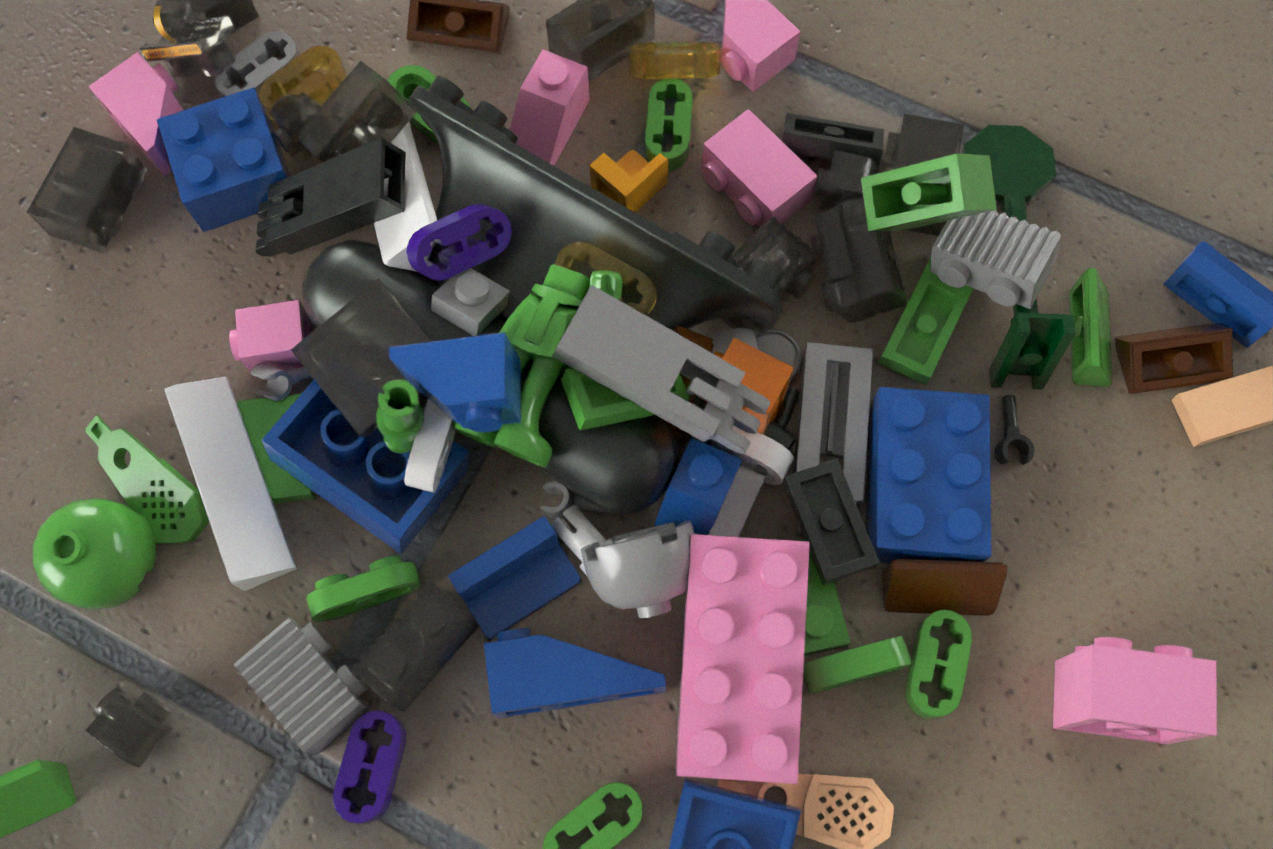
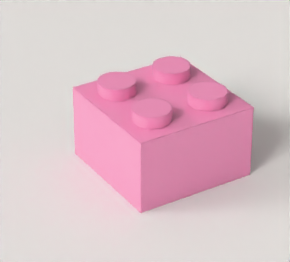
M1114 637L1095 638L1094 644L1075 647L1074 653L1055 661L1053 729L1161 744H1173L1217 736L1216 661L1193 658V650L1182 646H1155L1154 652L1133 650L1132 641Z

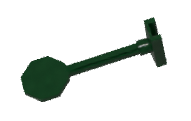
M988 125L967 141L962 148V154L990 155L995 199L1001 202L1002 212L1006 213L1009 218L1015 216L1019 221H1027L1025 202H1030L1054 182L1056 177L1053 148L1024 126ZM1036 299L1031 309L1018 304L1013 306L1014 317L1010 321L1011 326L989 368L991 387L1001 388L1008 375H1029L1032 379V388L1043 390L1074 338L1076 332L1073 315L1038 313Z

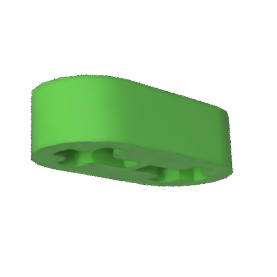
M664 78L656 82L651 87L648 98L645 134L646 159L650 162L661 153L668 159V171H674L682 167L687 161L689 154L693 97L689 86L680 79ZM666 98L676 99L674 116L665 115ZM664 133H673L671 152L662 151L661 146Z
M940 610L932 613L919 624L915 634L911 655L912 665L909 666L905 685V698L913 712L925 719H938L951 714L958 707L962 698L972 644V631L968 622L954 611ZM944 623L949 626L948 634L957 638V643L946 647L941 660L937 659L939 640L931 637L930 631L937 630ZM934 669L940 670L938 689L947 692V698L936 702L931 707L928 705V695L919 692V685L931 682Z
M899 636L803 664V676L809 694H815L891 673L912 665L904 638Z
M621 782L609 783L599 788L552 826L546 833L543 849H559L560 843L557 836L561 832L565 831L567 835L573 837L578 835L587 826L594 836L585 842L580 849L614 848L640 824L643 810L642 801L638 793L631 786ZM611 793L618 800L627 795L633 803L627 810L628 816L631 819L629 823L622 827L617 821H612L599 831L593 822L605 813L607 809L603 799Z

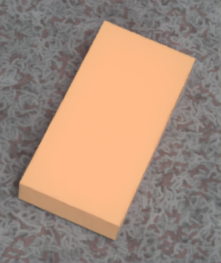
M1273 365L1182 392L1171 399L1193 447L1273 423Z

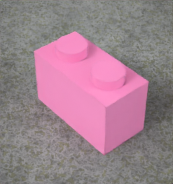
M749 109L703 144L701 169L707 183L716 191L723 190L735 203L740 216L748 224H756L767 236L811 201L817 175Z

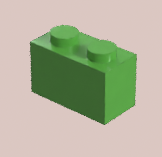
M957 153L861 178L868 231H901L997 210L990 155Z

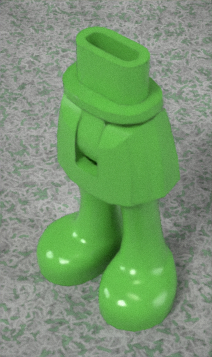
M551 265L543 285L535 284L531 291L534 294L530 293L499 332L507 335L521 359V373L529 360L533 361L521 391V422L502 424L500 429L492 432H476L464 429L457 422L453 421L451 428L454 431L490 447L496 448L498 446L506 452L530 463L547 467L552 457V448L539 433V420L544 403L562 369L571 368L552 357L588 292L590 278L578 272L557 265Z

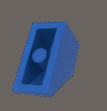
M505 333L389 347V359L408 382L462 428L476 432H492L500 429L502 424L521 422V359Z
M691 438L668 486L654 526L674 522L676 528L682 522L690 520L694 534L708 535L741 466L742 459Z

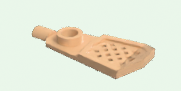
M798 774V784L718 779L717 787L763 799L768 788L777 787L781 789L785 795L784 804L798 807L801 811L796 835L837 849H874L891 837L894 805L871 778ZM831 790L835 793L832 797L828 793ZM847 793H849V795L851 796V798L848 800L845 797ZM822 796L826 800L823 803H821V801L819 800V798H821ZM862 797L867 799L865 803L861 800ZM838 800L842 803L839 807L835 803ZM854 803L858 806V808L855 810L851 806ZM829 806L833 810L830 813L826 810ZM871 806H872L873 809L875 810V811L872 812V813L869 811V808H870ZM845 810L849 813L846 817L842 813ZM820 813L823 816L821 820H819L817 817V815ZM861 813L865 816L862 820L859 817ZM836 816L839 819L837 823L833 820ZM852 820L855 822L853 827L849 823ZM827 823L830 826L828 830H826L824 827V825ZM869 823L873 827L870 830L866 827ZM842 827H844V828L846 829V832H845V833H842V832H841L840 829H841ZM859 830H860V831L862 832V834H863V835H861L860 837H859V836L857 835V833H856V832H858Z

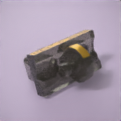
M159 0L156 3L153 12V23L163 37L157 43L144 44L139 48L147 62L163 60L174 79H186L194 75L201 68L206 76L220 75L236 62L233 53L224 40L236 30L228 16L197 20L196 12L186 0Z

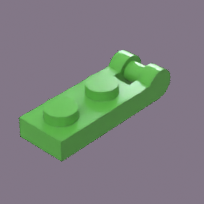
M931 257L878 362L925 386L930 380L974 289L966 285L956 288L942 282L937 274L930 272Z

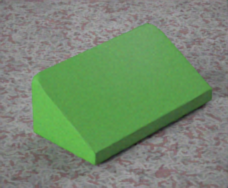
M1088 268L1069 291L1070 315L1074 317L1076 332L1071 341L1072 381H1074L1075 385L1108 387L1113 382L1109 294L1097 269Z
M37 759L0 776V838L67 809L76 803L75 793L66 764Z

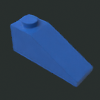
M529 628L502 631L497 633L498 641L484 643L491 712L498 719L660 694L666 691L665 675L548 636H531V629Z

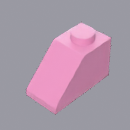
M725 0L721 55L723 67L731 78L736 81L741 80L754 92L795 61L801 31L768 0Z
M542 49L520 88L510 130L518 137L516 142L518 146L553 166L556 164L590 101L587 66Z
M137 52L95 81L89 88L108 114L165 177L172 171L156 119L183 111L173 95V92L179 89V87L162 65L158 64L152 68Z

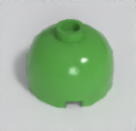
M104 498L74 500L57 509L39 528L33 543V566L41 585L55 599L84 609L115 608L134 598L141 590L137 586L143 581L146 571L152 572L156 561V539L148 521L140 513L134 512L129 506Z

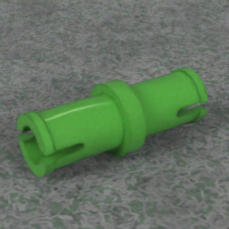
M392 380L382 387L384 394L379 392L377 427L384 436V442L390 450L400 454L408 453L412 450L416 436L422 430L424 423L423 409L418 402V393L413 385L403 380Z

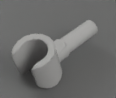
M324 360L285 371L266 363H260L251 370V375L268 380L264 387L255 389L254 393L275 401L283 400L290 393L293 384L318 376L328 363Z
M548 482L542 487L548 494L564 495L562 503L557 507L541 506V509L552 519L556 520L558 517L561 520L566 519L562 513L575 504L580 508L581 512L612 513L598 508L579 495H572L567 487L559 482Z

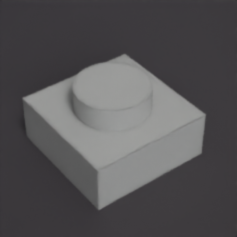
M470 268L451 277L432 295L431 311L471 335L478 336L507 307L510 291Z

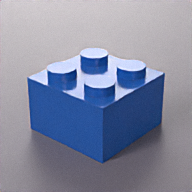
M254 87L156 119L182 203L203 232L258 214V205L269 200V185L290 177L272 121Z

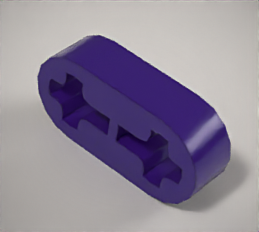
M483 204L468 206L414 232L407 245L408 261L413 269L430 279L444 280L451 278L503 252L510 242L512 234L511 223L504 213L493 207ZM481 219L492 223L493 227L486 231V242L475 237L466 239V237L481 230L479 222ZM434 241L443 246L453 244V246L438 254L440 263L437 265L425 260V256L432 252L431 242Z
M370 711L355 721L349 734L333 792L334 807L342 819L351 823H370L378 820L386 812L391 801L406 745L404 725L397 717L384 711ZM380 722H385L384 731L392 735V742L390 746H380L374 764H370L372 744L364 741L367 730H377ZM368 769L372 770L368 790L372 793H377L374 805H364L359 814L355 812L356 802L348 799L351 788H361Z

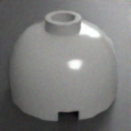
M684 521L676 528L673 522L614 536V544L600 547L599 541L582 547L580 549L582 559L593 590L605 603L615 608H636L639 618L653 617L671 611L670 599L684 593L688 587L691 534H694L691 521Z

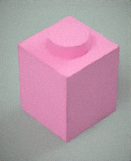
M299 300L235 310L236 329L230 331V347L234 359L241 361L250 373L260 363H266L284 371L316 363L312 323Z

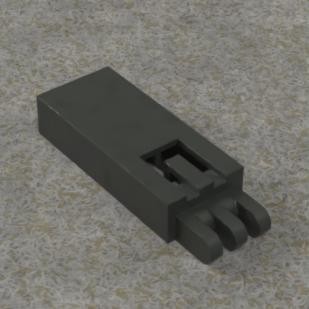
M381 137L269 185V200L258 205V217L262 221L257 223V235L262 238L256 241L255 252L265 257H271L282 252L291 255L404 212L406 152ZM389 178L388 195L385 196L384 179Z

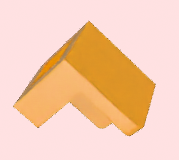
M630 150L616 163L605 153H602L589 165L591 188L635 213L668 183V159L661 153L648 162L637 151Z

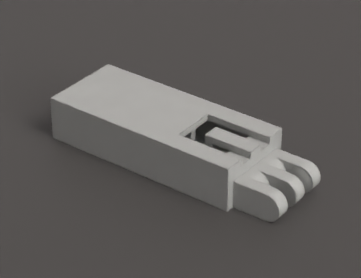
M593 285L588 290L552 355L557 360L704 442L712 438L741 454L746 453L751 442L746 437L733 431V426L747 433L755 434L761 423L756 417L742 410L743 406L756 413L765 414L770 405V401L766 397L741 384L745 375L744 371ZM679 374L691 380L685 392L690 396L695 394L707 401L703 410L670 392Z
M807 342L802 360L793 473L819 465L820 455L843 457V474L859 509L864 499L873 349ZM797 520V535H803Z

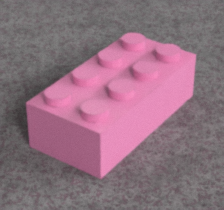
M691 534L676 751L677 776L798 784L810 542Z

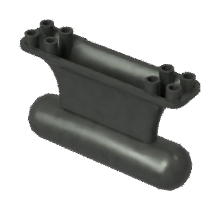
M438 75L428 90L418 86L410 96L411 104L426 125L434 132L440 146L443 169L442 188L435 213L437 220L468 206L483 204L500 210L511 223L512 234L506 249L497 256L472 267L473 270L510 291L507 307L478 336L499 333L516 308L530 293L534 294L531 291L535 284L543 285L551 265H557L578 272L590 278L593 271L599 270L619 273L623 280L622 294L619 301L672 331L676 326L691 329L705 321L720 317H741L766 326H772L781 315L780 295L783 289L779 283L783 278V274L772 264L755 258L748 271L744 272L736 267L737 262L731 257L736 249L735 246L723 236L707 231L700 245H697L676 232L673 234L669 233L516 144L518 137L504 126L508 118L503 112L483 100L479 102L473 111L469 106L460 101L464 96L463 91L453 82ZM481 219L479 221L481 230L466 237V239L475 237L486 242V231L493 227L492 223ZM350 239L328 246L311 263L302 285L304 307L311 323L323 335L395 380L408 382L389 359V347L473 337L470 333L431 311L432 295L450 278L434 280L422 275L418 271L387 266L382 261L379 246L366 241ZM435 242L428 261L436 265L440 263L438 254L453 246V244L443 246ZM529 360L521 373V391L533 364L531 360ZM562 369L544 403L538 427L540 435L552 448L550 462L547 467H541L526 460L524 461L598 508L615 514L638 512L655 503L668 489L678 467V444L672 428L659 416L652 415L579 431L561 382L566 369ZM416 389L417 393L420 396L428 400L426 396H424L419 390Z

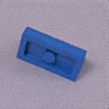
M1200 242L1163 284L1214 324L1232 328V337L1246 348L1250 347L1273 328V292L1206 242Z
M545 515L448 575L458 594L466 603L488 639L496 638L497 633L510 629L581 582L578 572L561 548L557 535Z

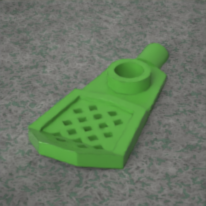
M95 415L85 429V432L99 446L97 460L128 506L134 512L140 513L148 521L156 539V544L194 542L209 523L199 490L164 459L160 460L125 428L112 431L99 415ZM127 451L130 453L131 457L129 466H127L125 463V454Z

